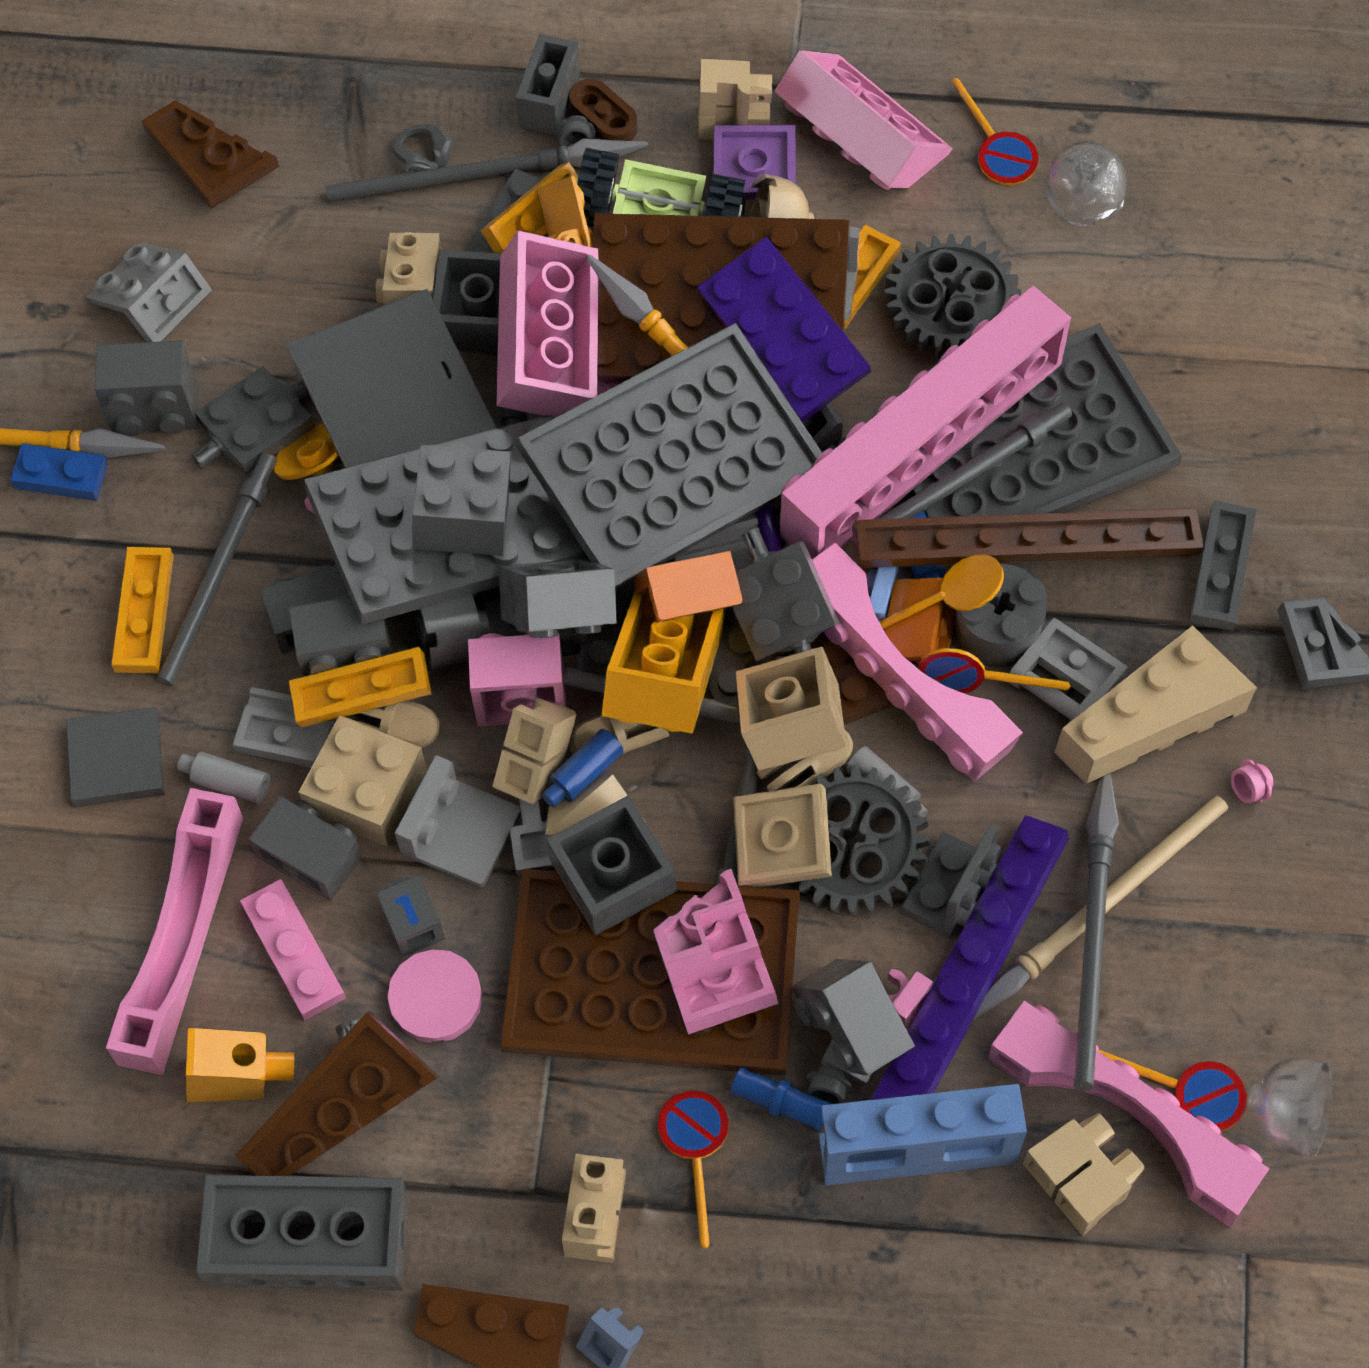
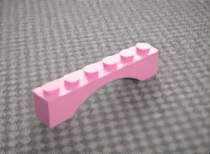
M833 543L812 560L840 622L839 625L824 631L825 635L831 642L840 645L854 659L855 665L860 672L874 679L885 691L888 700L895 707L903 709L916 722L920 733L928 740L934 741L948 755L950 763L956 770L965 773L975 782L1011 752L1023 732L992 700L969 696L948 688L922 673L903 657L886 636L875 616L868 594L866 573L836 543Z
M194 788L189 790L176 831L170 877L157 927L140 971L119 1005L106 1045V1050L117 1066L163 1075L243 822V815L233 796Z
M1023 1001L993 1042L988 1060L1027 1087L1055 1086L1076 1089L1074 1087L1078 1032L1072 1034L1059 1025L1058 1018L1045 1007L1040 1005L1033 1007L1026 1001ZM1096 1044L1094 1086L1092 1090L1083 1092L1113 1103L1130 1113L1148 1128L1169 1153L1181 1175L1188 1198L1228 1227H1231L1270 1168L1262 1164V1158L1253 1149L1243 1144L1234 1145L1220 1135V1129L1212 1121L1203 1116H1196L1195 1118L1179 1107V1101L1171 1093L1162 1088H1155L1154 1090L1138 1079L1139 1074L1134 1068L1121 1060L1113 1062L1099 1052V1047Z

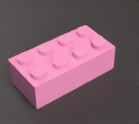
M518 231L500 255L497 406L543 416L554 415L556 418L597 396L598 276L586 259L587 255H592L598 260L597 248Z

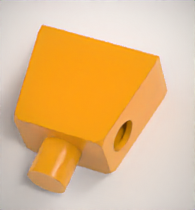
M188 1028L186 1061L187 1102L259 1100L264 1098L265 1081H294V1052H266V1034L261 1032Z

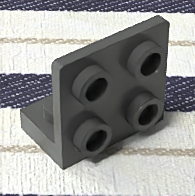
M989 825L978 847L970 845L943 831L928 858V864L924 865L919 874L921 877L920 881L914 883L901 908V914L949 938L952 937L957 925L965 927L977 905L975 900L980 888L985 889L997 868L998 864L995 862L1002 848L995 844L999 828Z

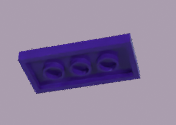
M767 237L697 287L700 296L726 328L735 323L737 324L802 423L871 373V366Z

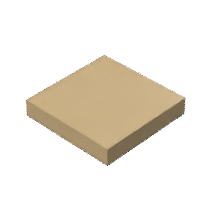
M822 784L733 797L738 886L763 887L832 877L826 788Z

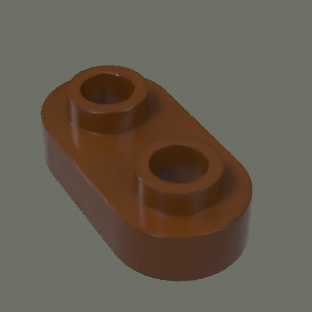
M584 79L577 82L571 88L569 98L572 113L575 116L585 117L587 123H592L599 138L602 140L631 141L636 136L638 130L636 112L603 82L596 79ZM587 104H595L591 107L585 106Z

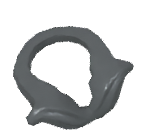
M432 124L415 125L404 129L396 137L393 153L398 160L405 163L403 167L405 172L443 168L449 161L451 146L456 138L444 135L440 129ZM416 133L432 135L433 151L436 155L435 161L430 162L424 156L402 148L404 140Z

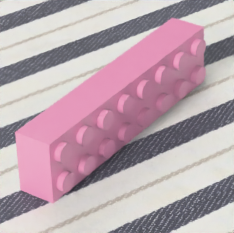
M1034 285L1021 296L1018 294L1012 296L1004 304L1001 312L991 321L985 319L980 322L973 330L970 338L963 344L951 346L934 368L929 372L923 370L918 373L906 391L898 397L891 396L879 408L877 415L866 424L860 422L855 425L843 443L834 450L832 448L825 450L817 458L814 466L803 476L795 475L785 484L781 492L780 537L789 546L799 541H804L812 560L833 543H836L841 549L853 540L852 526L855 520L878 519L1062 364L1071 317Z

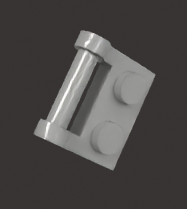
M1054 617L1037 640L1015 664L1010 674L1040 678L1032 672L1038 664L1062 681L1069 682L1072 688L1086 696V698L1079 704L1058 689L1017 683L1009 684L1017 689L1022 686L1069 718L1070 723L1117 686L1125 676L1128 666Z

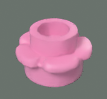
M1244 760L1240 764V768L1232 772L1231 785L1236 796L1242 802L1247 804L1252 802L1260 803L1270 798L1273 777L1266 766L1255 764L1253 760Z

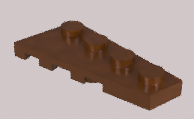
M368 1011L235 1156L256 1176H290L440 1076L378 1018Z

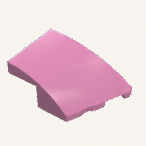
M732 869L719 875L720 883L703 897L698 898L695 895L683 905L679 913L668 917L653 930L688 1035L779 1004Z

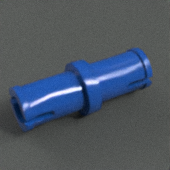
M743 1067L739 1069L731 1088L732 1096H738L769 1109V1115L775 1118H780L783 1115L814 1127L818 1131L824 1125L821 1107L822 1105H831V1102L822 1101L792 1088L793 1084L790 1081L782 1079L779 1083L746 1070Z

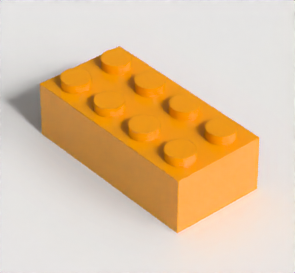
M635 590L607 668L601 716L614 718L624 723H640L661 727L670 732L682 731L693 734L722 637L726 608L666 621H657L650 593L637 594V590Z

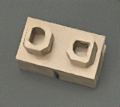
M701 59L698 140H714V125H769L770 103L772 100V74H750V61Z
M538 697L535 698L533 709L523 705L513 708L503 745L506 748L501 752L492 787L530 804H534L541 799L542 793L551 786L549 777L564 762L577 715L576 712L558 703L552 704Z
M1100 1113L1083 1120L1079 1124L1075 1119H1072L1029 1149L1023 1165L1050 1198L1057 1194L1054 1201L1055 1204L1082 1236L1091 1230L1111 1209L1126 1200L1131 1186L1140 1177L1145 1168L1138 1157L1129 1149H1126L1111 1162L1100 1150L1115 1134L1110 1124Z
M575 1154L562 1235L565 1257L613 1263L626 1179V1169H623L624 1160Z

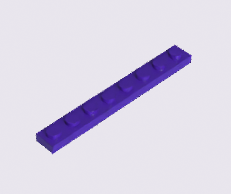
M1027 815L1024 816L908 1030L915 1047L892 1060L871 1100L935 1092L1069 840L1067 829Z

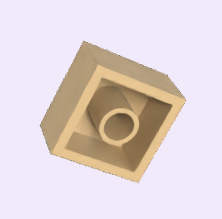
M823 647L736 671L741 734L758 771L846 747L839 684Z
M339 715L298 792L300 799L314 808L319 814L318 818L330 824L334 822L341 823L355 834L388 846L427 770L422 748Z

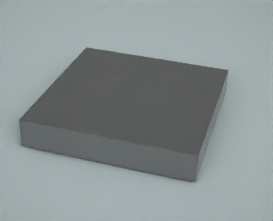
M156 707L66 719L70 795L74 807L165 794L159 712Z

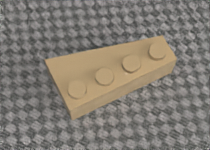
M1192 625L1063 727L1054 753L1087 784L1136 762L1138 757L1156 749L1161 751L1172 746L1175 740L1195 731L1198 734L1212 728L1215 722L1229 716L1234 718L1245 713L1257 687Z

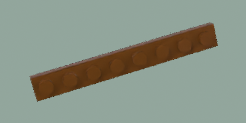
M1196 508L855 520L852 526L856 562L860 568L951 565L973 555H989L996 558L999 563L1199 555L1204 548Z

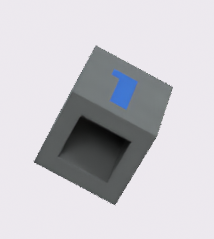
M420 875L411 879L409 877L395 879L388 883L384 890L377 892L381 909L402 957L445 939L441 922Z

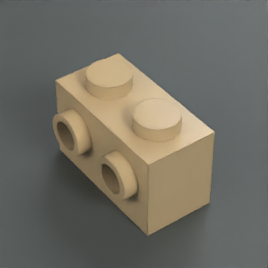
M389 233L388 249L380 251L381 275H384V279L377 278L376 281L377 304H384L385 306L425 289H428L433 299L441 250L440 233Z

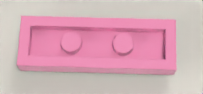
M282 879L240 900L244 911L304 1021L346 999L344 991Z

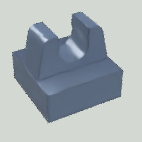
M603 1308L599 1309L589 1319L576 1345V1348L599 1368H625L643 1334V1329L639 1325L634 1327L632 1331H629L619 1322L623 1313L619 1308H613L608 1312Z

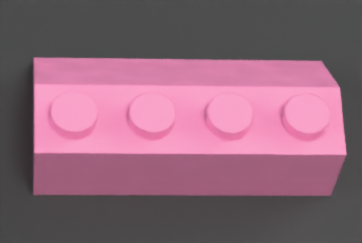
M799 50L774 91L786 101L784 106L787 110L798 117H806L814 124L812 130L818 136L827 141L837 143L843 148L841 154L848 161L856 165H863L871 172L870 179L887 190L891 188H909L946 158L953 149L839 54Z

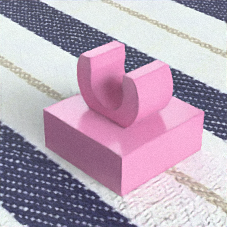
M891 969L888 973V980L895 984L899 991L894 995H889L907 1029L923 1005L932 988L933 981L916 971L908 982L907 977L901 971Z

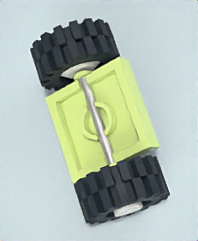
M585 148L577 185L581 188L584 195L585 204L583 211L587 225L594 226L595 213L609 214L611 199L615 202L613 214L741 216L743 206L741 205L745 186V180L713 173L707 203L704 206L705 202L701 201L706 176L625 159L620 184H615L619 154Z

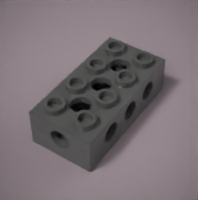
M205 1175L196 1274L206 1287L402 1290L409 1193L402 1178ZM265 1225L263 1232L258 1237L245 1239L247 1232L253 1226ZM314 1226V1230L309 1237L303 1240L294 1239L296 1232L301 1227ZM355 1226L364 1227L362 1234L357 1239L351 1241L342 1239L348 1229Z

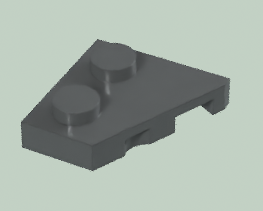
M1324 597L1282 602L1277 612L1302 689L1369 681V656L1358 645L1362 639L1350 626L1340 620L1338 612Z

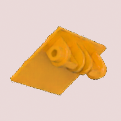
M575 175L537 188L549 235L548 238L592 247L593 232L587 227L583 211L585 204L584 195L576 183Z

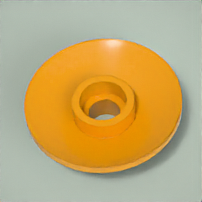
M324 423L315 425L314 428L277 454V463L274 471L279 478L294 480L310 475L319 476L333 468L339 454Z

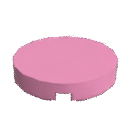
M436 949L416 953L400 964L390 980L387 996L393 1020L400 1029L419 1042L427 1043L441 1040L446 1042L459 1037L471 1028L480 1013L482 1003V990L478 975L469 962L451 951Z

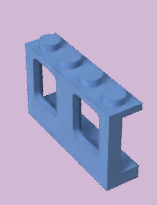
M1019 1084L822 1105L821 1110L825 1133H819L818 1139L824 1185L1015 1165L1027 1134Z

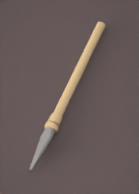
M1215 796L1108 886L1106 912L1228 810L1226 802L1221 797ZM1087 905L1046 940L1039 942L1024 953V955L1017 957L1014 966L995 978L974 1019L1017 993L1027 980L1032 981L1036 979L1039 972H1042L1059 952L1085 931Z

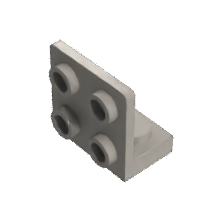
M141 243L127 250L123 256L124 260L113 271L105 273L96 281L95 288L87 295V298L94 305L125 313L146 342H160L212 289L185 252Z
M436 755L395 832L400 853L478 887H483L511 835L509 827H514L521 815V808L519 805L456 780L453 762Z

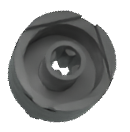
M1000 564L1004 571V581L999 592L992 600L982 607L970 611L955 610L954 632L961 643L962 650L976 656L983 665L990 667H1004L1010 662L1019 660L1042 633L1045 621L1047 599L1044 584L1027 571L1013 565Z
M477 593L414 610V621H410L416 646L420 647L424 653L426 665L428 664V671L469 662L468 639H478L485 634H490V626L485 611H477L474 598L477 597Z

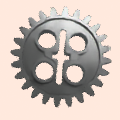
M949 234L946 244H941L936 236H932L931 247L928 248L922 242L917 241L915 254L904 250L902 252V262L894 261L892 263V274H887L886 289L884 291V303L887 304L886 317L894 318V332L904 330L903 342L908 343L918 339V352H922L929 345L934 347V357L938 358L943 349L948 350L956 344L960 346L969 339L973 330L980 322L985 319L991 321L997 316L1004 304L1015 294L1021 296V289L1017 288L1019 277L1018 275L1010 274L1012 263L1010 261L999 263L1000 250L993 251L990 254L985 253L987 244L985 241L981 242L976 248L972 247L970 236H966L962 244H956L953 234ZM965 271H969L961 281L960 292L956 291L961 276ZM975 289H984L986 291H978ZM919 301H925V302H929V304H921V303H918V302H919ZM945 301H949L944 316L939 322H935L943 313ZM955 319H963L967 322H958Z
M858 765L853 766L849 778H844L841 770L838 767L835 768L834 781L830 783L821 774L817 775L818 784H822L826 788L827 814L837 804L851 806V813L848 818L841 822H833L828 819L830 847L838 850V856L831 864L832 877L802 881L798 888L799 891L806 895L815 889L813 902L818 907L830 898V908L835 914L840 911L843 903L848 904L852 916L857 915L859 905L863 903L866 904L871 914H876V900L882 899L891 908L894 906L891 896L894 890L905 896L909 894L904 884L906 878L920 881L921 877L916 869L913 868L914 864H928L927 856L918 851V848L931 845V840L929 836L918 834V832L927 828L929 824L926 817H914L922 809L919 800L905 803L911 794L910 788L906 785L894 791L896 786L895 776L890 774L881 783L879 782V772L875 767L871 769L867 778H862ZM864 802H868L870 804L860 825V833L865 842H859L854 845L849 876L846 879H842L840 877L841 872L844 870L851 853L846 838H854L856 836L861 805ZM889 815L895 818V825L890 832L877 834L872 831V825L878 817ZM878 859L882 862V869L877 876L864 878L859 875V868L864 861Z

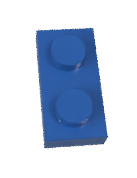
M22 444L10 481L14 489L97 501L108 463L105 455Z

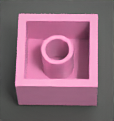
M530 632L525 635L506 637L501 634L491 633L485 634L478 639H468L470 691L478 727L509 725L513 708L523 705L533 709L536 697L549 703H558L566 707L565 676L559 633L558 636L549 638H533L530 636Z

